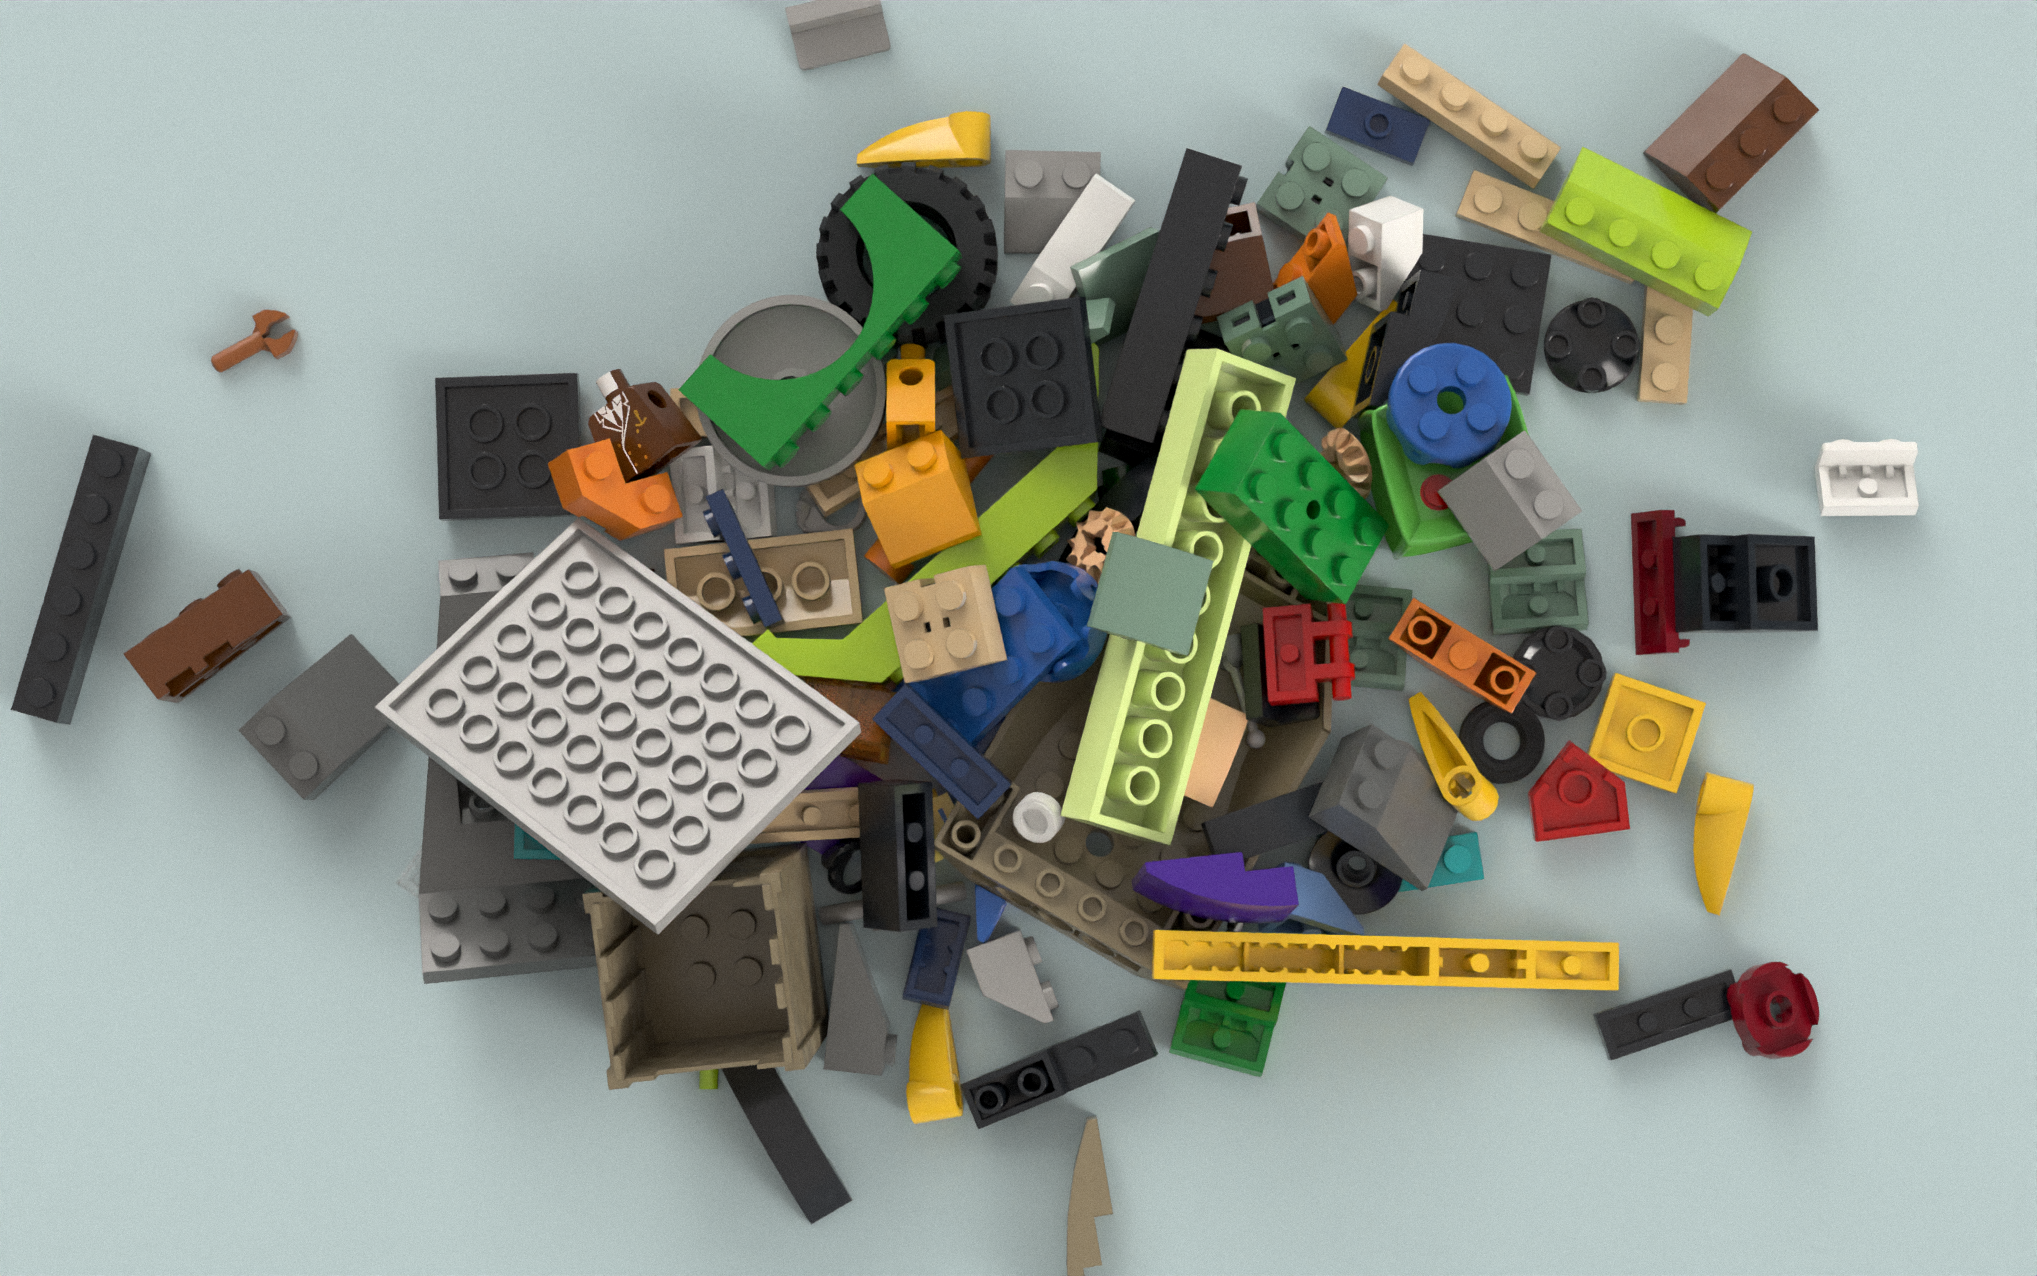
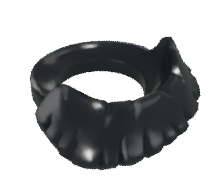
M860 837L845 838L821 856V864L828 870L827 879L829 884L842 894H856L862 891V879L852 885H846L843 880V873L847 863L852 858L853 853L860 850Z

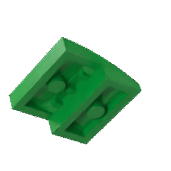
M1190 980L1184 991L1169 1053L1261 1077L1273 1030L1277 1023L1286 982Z

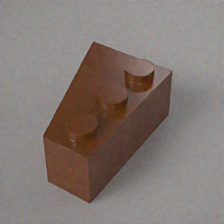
M240 569L233 571L217 584V591L205 599L199 598L193 601L179 613L177 618L155 630L140 643L123 653L158 700L173 703L181 702L291 618L258 572L250 569L243 573Z

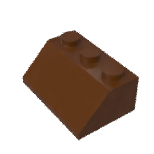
M1743 53L1643 154L1691 201L1717 213L1819 109L1786 76Z

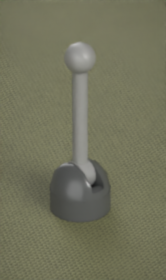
M1241 633L1227 636L1218 668L1231 673L1241 709L1246 713L1244 683L1239 670L1243 665ZM1248 720L1247 728L1249 733L1246 737L1247 744L1254 749L1261 748L1265 743V735L1262 731L1258 730L1255 722Z

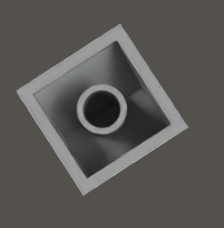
M1006 150L1004 253L1040 254L1093 176L1095 174L1100 176L1101 152Z
M1525 430L1437 491L1493 571H1496L1582 512L1579 505Z

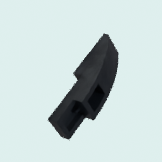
M1138 1010L1036 1051L969 1080L960 1086L978 1129H981L1065 1095L1069 1091L1156 1057L1158 1052L1142 1013Z

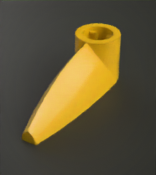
M975 111L956 112L950 114L949 117L924 121L901 128L879 139L858 153L856 164L858 167L876 168L886 164L888 168L901 167V162H916V167L929 168V165L938 168L986 166L991 163V116L987 113Z
M1394 299L1388 308L1383 310L1346 351L1348 360L1332 367L1304 399L1307 404L1336 429L1342 428L1351 419L1372 326L1391 311L1395 312L1397 302Z
M1421 692L1415 694L1408 699L1411 714L1425 757L1443 797L1469 820L1481 821L1488 818L1494 813L1498 805L1499 796L1497 789L1479 772L1460 739L1432 703Z
M1706 772L1696 804L1693 844L1694 865L1698 886L1707 912L1720 916L1747 821L1754 784Z
M922 1004L912 1034L909 1082L906 1085L908 1110L914 1124L963 1115V1096L949 1010Z

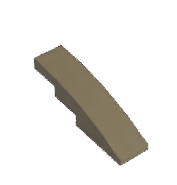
M1096 1116L1086 1118L1073 1168L1067 1211L1066 1265L1068 1276H1085L1083 1268L1102 1265L1094 1217L1113 1214Z

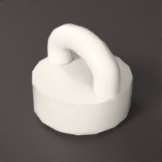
M1033 792L1026 795L1013 812V822L1018 833L1034 843H1044L1051 840L1060 830L1066 818L1060 816L1062 808L1059 803L1050 795L1042 792Z

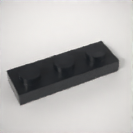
M1726 969L1593 1014L1608 1060H1614L1732 1020L1731 1006L1727 1000V991L1730 985L1735 983L1732 970Z

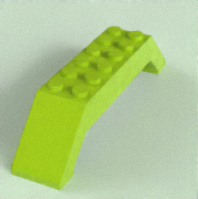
M1092 343L1091 346L1098 395L1099 347L1095 343ZM1098 442L1057 447L978 518L982 535L942 550L909 581L934 578L936 574L967 566L986 565L992 589L1011 568L1021 565L1032 554L1041 559L1060 541V536L1057 532L1069 522L1075 528L1076 522H1082L1089 511L1096 505L1092 500L1096 497ZM887 600L843 640L777 638L768 629L752 643L801 680L885 687L891 681L898 685L904 679Z

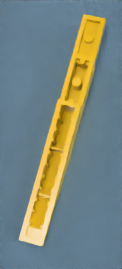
M1153 930L1152 979L1618 991L1619 943Z

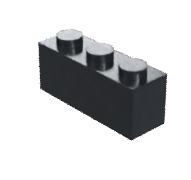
M892 779L858 783L863 928L903 932L938 927L932 782Z

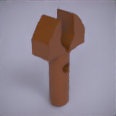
M265 309L253 315L252 317L256 325L252 335L213 355L211 363L217 372H223L260 351L271 352L277 360L291 353L298 337V331L295 329L284 334L279 339L266 338L274 324L281 323L290 318V316L281 311Z

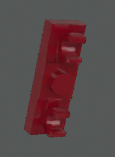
M1655 510L1631 514L1636 655L1679 653V648H1685L1690 645V639H1679V633H1676L1672 537H1675V527L1686 526V520L1675 517V510Z

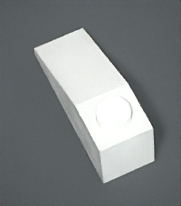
M1095 174L1028 271L1010 302L1014 305L1073 298L1078 290L1070 267L1106 248L1136 200L1098 174Z

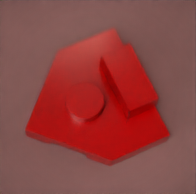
M1570 740L1528 792L1532 833L1535 842L1630 829L1625 782Z

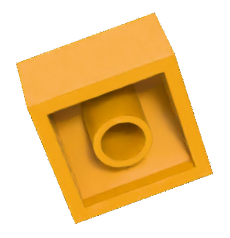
M942 430L854 464L863 506L890 565L894 569L982 535L965 459H961V452Z

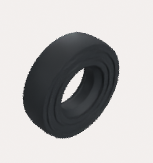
M1485 701L1468 713L1459 731L1461 743L1471 756L1479 772L1491 783L1506 784L1523 779L1537 767L1544 753L1545 734L1543 726L1537 715L1521 702H1518L1514 711L1510 714ZM1498 722L1512 725L1520 737L1518 751L1514 756L1506 760H1499L1490 756L1483 744L1486 730Z

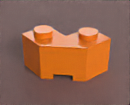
M610 439L567 450L548 463L563 509L577 517L584 516L605 528V533L619 541L660 530L683 517L668 472L625 484Z

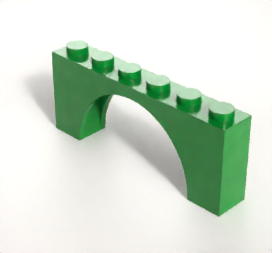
M873 173L840 209L861 235L868 250L873 271V297L870 312L862 331L851 347L827 367L807 376L785 380H769L743 374L723 364L710 354L678 389L749 455L769 471L775 465L783 468L795 456L800 448L796 444L797 440L807 429L815 432L824 424L832 413L828 408L832 401L840 393L846 397L858 386L864 378V374L860 370L872 357L877 361L880 360L895 344L897 339L893 336L894 332L904 321L909 325L915 322L928 307L929 303L925 298L937 285L942 289L945 288L961 269V266L957 264L962 258L959 250Z

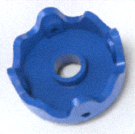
M1457 343L1435 344L1423 348L1410 356L1398 369L1389 390L1386 413L1387 423L1401 443L1405 455L1412 462L1420 465L1440 463L1453 468H1462L1491 453L1499 443L1510 420L1512 408L1511 392L1502 371L1483 352ZM1447 391L1456 393L1463 401V410L1457 414L1443 412L1437 404V396Z
M1050 560L1049 562L1018 565L1024 566L1081 638L1040 681L1060 683L1078 677L1094 664L1102 651L1107 637V633L1087 627L1098 587L1096 580L1084 569L1069 563Z

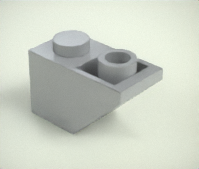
M1017 930L966 950L983 996L1044 1024L1054 1020L1051 1010L1058 1008L1059 1005L1050 981L1040 983L1034 965L1042 963V959L1033 936L1023 938L1021 930Z

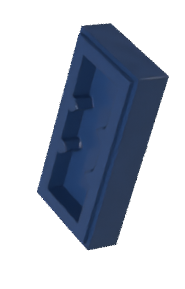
M1342 86L1325 133L1413 166L1430 120Z
M937 908L938 927L919 929L902 995L903 1000L949 1010L971 922L970 915Z

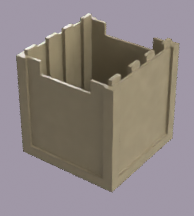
M807 842L744 849L658 935L596 886H591L582 894L585 914L590 913L610 1059V1067L606 1070L609 1090L629 1088L633 1082L652 1081L658 1075L749 1065H757V1069L785 1067V1071L803 1070L807 1067L827 1037L829 1023Z

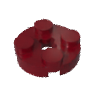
M1769 962L1749 968L1741 975L1738 982L1730 985L1727 991V1000L1731 1006L1734 1027L1742 1040L1744 1050L1751 1056H1763L1768 1059L1792 1057L1806 1050L1813 1038L1808 1039L1811 1034L1812 1026L1818 1025L1820 1015L1816 993L1809 980L1802 973H1793L1789 968L1785 967L1788 964L1783 962ZM1770 1003L1778 1004L1781 1012L1776 1015V1021L1771 1015Z

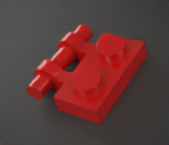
M1311 604L1263 608L1268 702L1271 706L1319 702L1318 683L1322 682L1332 683L1333 700L1344 701L1352 699L1351 681L1355 680V665L1349 662L1348 639L1352 638L1353 634L1352 622L1348 621L1346 616V604H1327L1328 621L1314 622ZM1315 641H1329L1330 663L1316 664Z

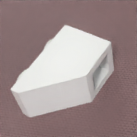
M1390 195L1349 210L1348 256L1357 291L1354 301L1379 312L1388 308L1422 254L1423 208Z

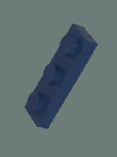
M721 489L706 496L710 508L702 513L713 537L723 535L730 552L723 554L722 557L733 580L743 578L750 595L742 598V601L753 624L762 621L767 630L784 624L785 621L727 494Z
M905 683L872 718L977 819L1012 785V781L908 683Z

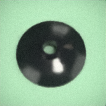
M1330 831L1323 833L1319 837L1310 854L1308 869L1322 873L1354 915L1368 914L1383 908L1396 896L1401 887L1403 878ZM1359 856L1365 860L1366 867L1361 870L1353 869L1349 864V859Z

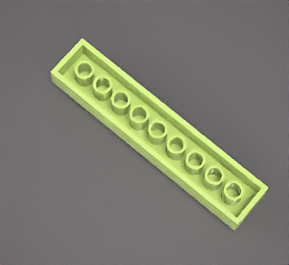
M1217 348L1187 350L1136 537L1214 561L1188 655L1175 654L1139 641L1126 640L1111 634L1109 635L1060 816L1138 840L1171 846L1251 545L1195 488L1239 410L1278 412L1286 418L1296 378Z

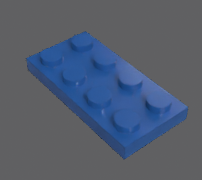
M1024 566L1013 567L992 588L1007 660L925 681L908 683L974 746L1081 640ZM904 679L890 692L892 696L905 684Z

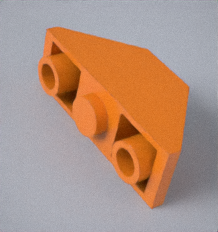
M1327 213L1319 225L1308 233L1304 244L1290 262L1282 266L1278 277L1273 282V287L1276 289L1303 276L1333 325L1356 298L1357 291L1346 244L1336 215Z
M1412 598L1388 638L1424 667L1460 689L1510 714L1514 711L1536 674L1535 671L1415 598Z

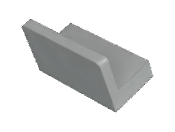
M815 0L785 8L799 67L802 71L889 51L891 48L880 0Z

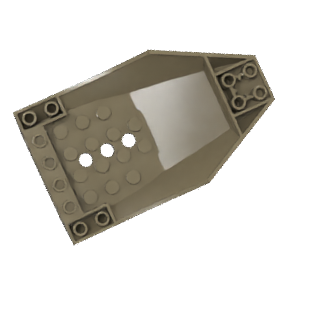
M1251 546L1227 636L1241 633V626L1254 623L1264 625L1263 608L1311 604L1314 622L1328 621L1327 604L1331 602L1305 599ZM1107 633L1102 651L1094 664L1083 674L1072 680L1060 683L1039 681L1009 711L984 756L1012 781V785L979 819L957 801L934 841L935 850L971 882L1006 900L1011 905L1133 975L1184 991L1190 980L1152 979L1153 930L1217 932L1223 921L1200 918L1158 904L1135 892L1132 887V879L1145 862L1211 855L1201 823L1296 791L1331 733L1332 683H1318L1320 710L1318 719L1270 728L1256 723L1258 730L1262 731L1265 735V743L1261 748L1254 749L1247 744L1246 737L1249 731L1246 725L1240 745L1213 808L1184 795L1171 846L1138 840L1069 818L1065 819L1064 824L1051 840L1044 843H1034L1018 833L1013 822L1014 809L1026 795L1033 792H1042L1050 795L1063 808L1091 705L1090 699L1094 694L1110 634ZM1315 641L1316 663H1330L1329 641ZM1242 665L1239 670H1240V673H1241V676H1242V680H1243V683H1244L1243 665ZM1218 668L1211 698L1242 711L1231 673ZM1092 833L1106 835L1111 842V852L1103 857L1092 855L1086 847L1087 836ZM1260 855L1243 860L1245 871L1252 870Z

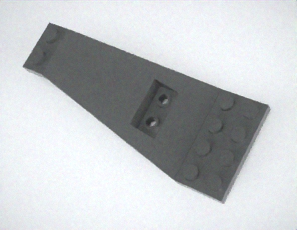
M534 553L438 561L440 606L436 650L534 559ZM428 757L419 881L421 957L424 984L597 967L590 913L585 914L582 895L593 884L562 860L514 859L515 823L430 757Z

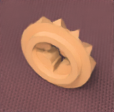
M1344 428L1329 431L1328 435L1322 438L1321 446L1323 451L1320 454L1366 499L1371 490L1372 469L1363 445Z
M1107 507L1103 511L1090 510L1088 519L1085 522H1076L1078 532L1075 538L1067 540L1072 547V553L1066 560L1070 564L1084 569L1096 580L1097 584H1099L1106 555L1096 552L1097 548L1093 544L1095 537L1102 538L1101 542L1105 546L1104 550L1107 552L1113 532L1135 536L1134 527L1130 520L1121 512Z

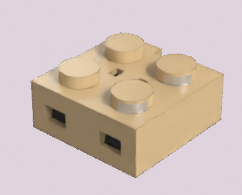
M986 565L967 566L936 574L934 578L917 579L884 588L905 683L925 681L1007 660Z

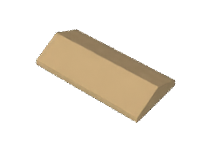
M853 528L748 540L785 621L784 624L771 629L772 633L861 624L863 622ZM727 543L664 549L666 577L669 584L742 637L762 635L767 630L762 621L753 624L745 608L742 598L750 594L743 578L734 581L722 555L730 552Z

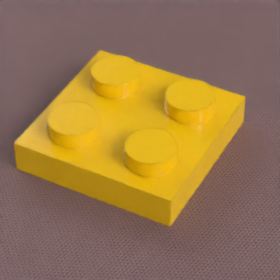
M1613 673L1587 754L1614 774L1675 794L1678 791L1706 703L1618 673Z

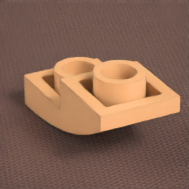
M1210 697L1185 796L1213 808L1248 722L1245 712Z

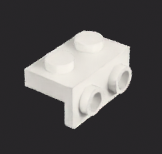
M1841 439L1822 444L1814 467L1820 516L1916 515L1919 502L1913 464L1918 454L1917 443L1901 442L1896 439H1886L1880 442H1853Z

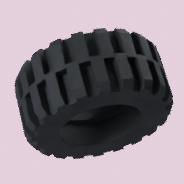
M901 162V167L888 169L887 164L874 168V175L917 214L937 223L946 233L950 243L962 255V258L957 262L961 269L956 277L945 288L939 287L925 298L929 305L915 322L909 325L904 321L894 332L893 336L897 340L892 349H897L904 344H917L924 347V349L928 348V344L937 341L943 344L947 342L944 315L984 309L991 297L990 293L993 284L996 282L998 271V247L992 219H989L985 211V205L978 195L973 196L967 189V184L955 176L952 179L944 175L943 169L929 165L928 169L916 167V162ZM859 175L849 182L850 188L844 194L838 193L830 203L832 209L828 216H823L819 228V243H816V259L819 277L829 303L847 312L864 327L873 297V284L867 277L863 265L865 243L857 228L840 210L869 178V176L863 178L862 175Z

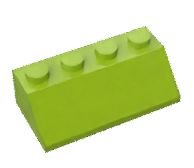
M1585 147L1581 148L1539 231L1708 317L1719 309L1741 265L1752 231Z

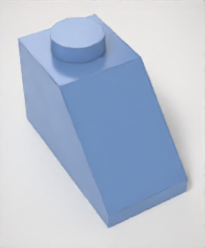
M1283 862L1275 867H1294L1299 905L1283 922L1259 923V932L1364 936L1363 926L1322 873L1303 868L1300 864L1294 862Z

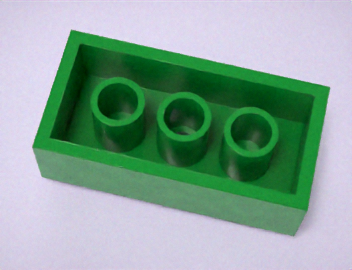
M1240 409L1195 488L1305 599L1346 604L1389 527V524L1278 412Z

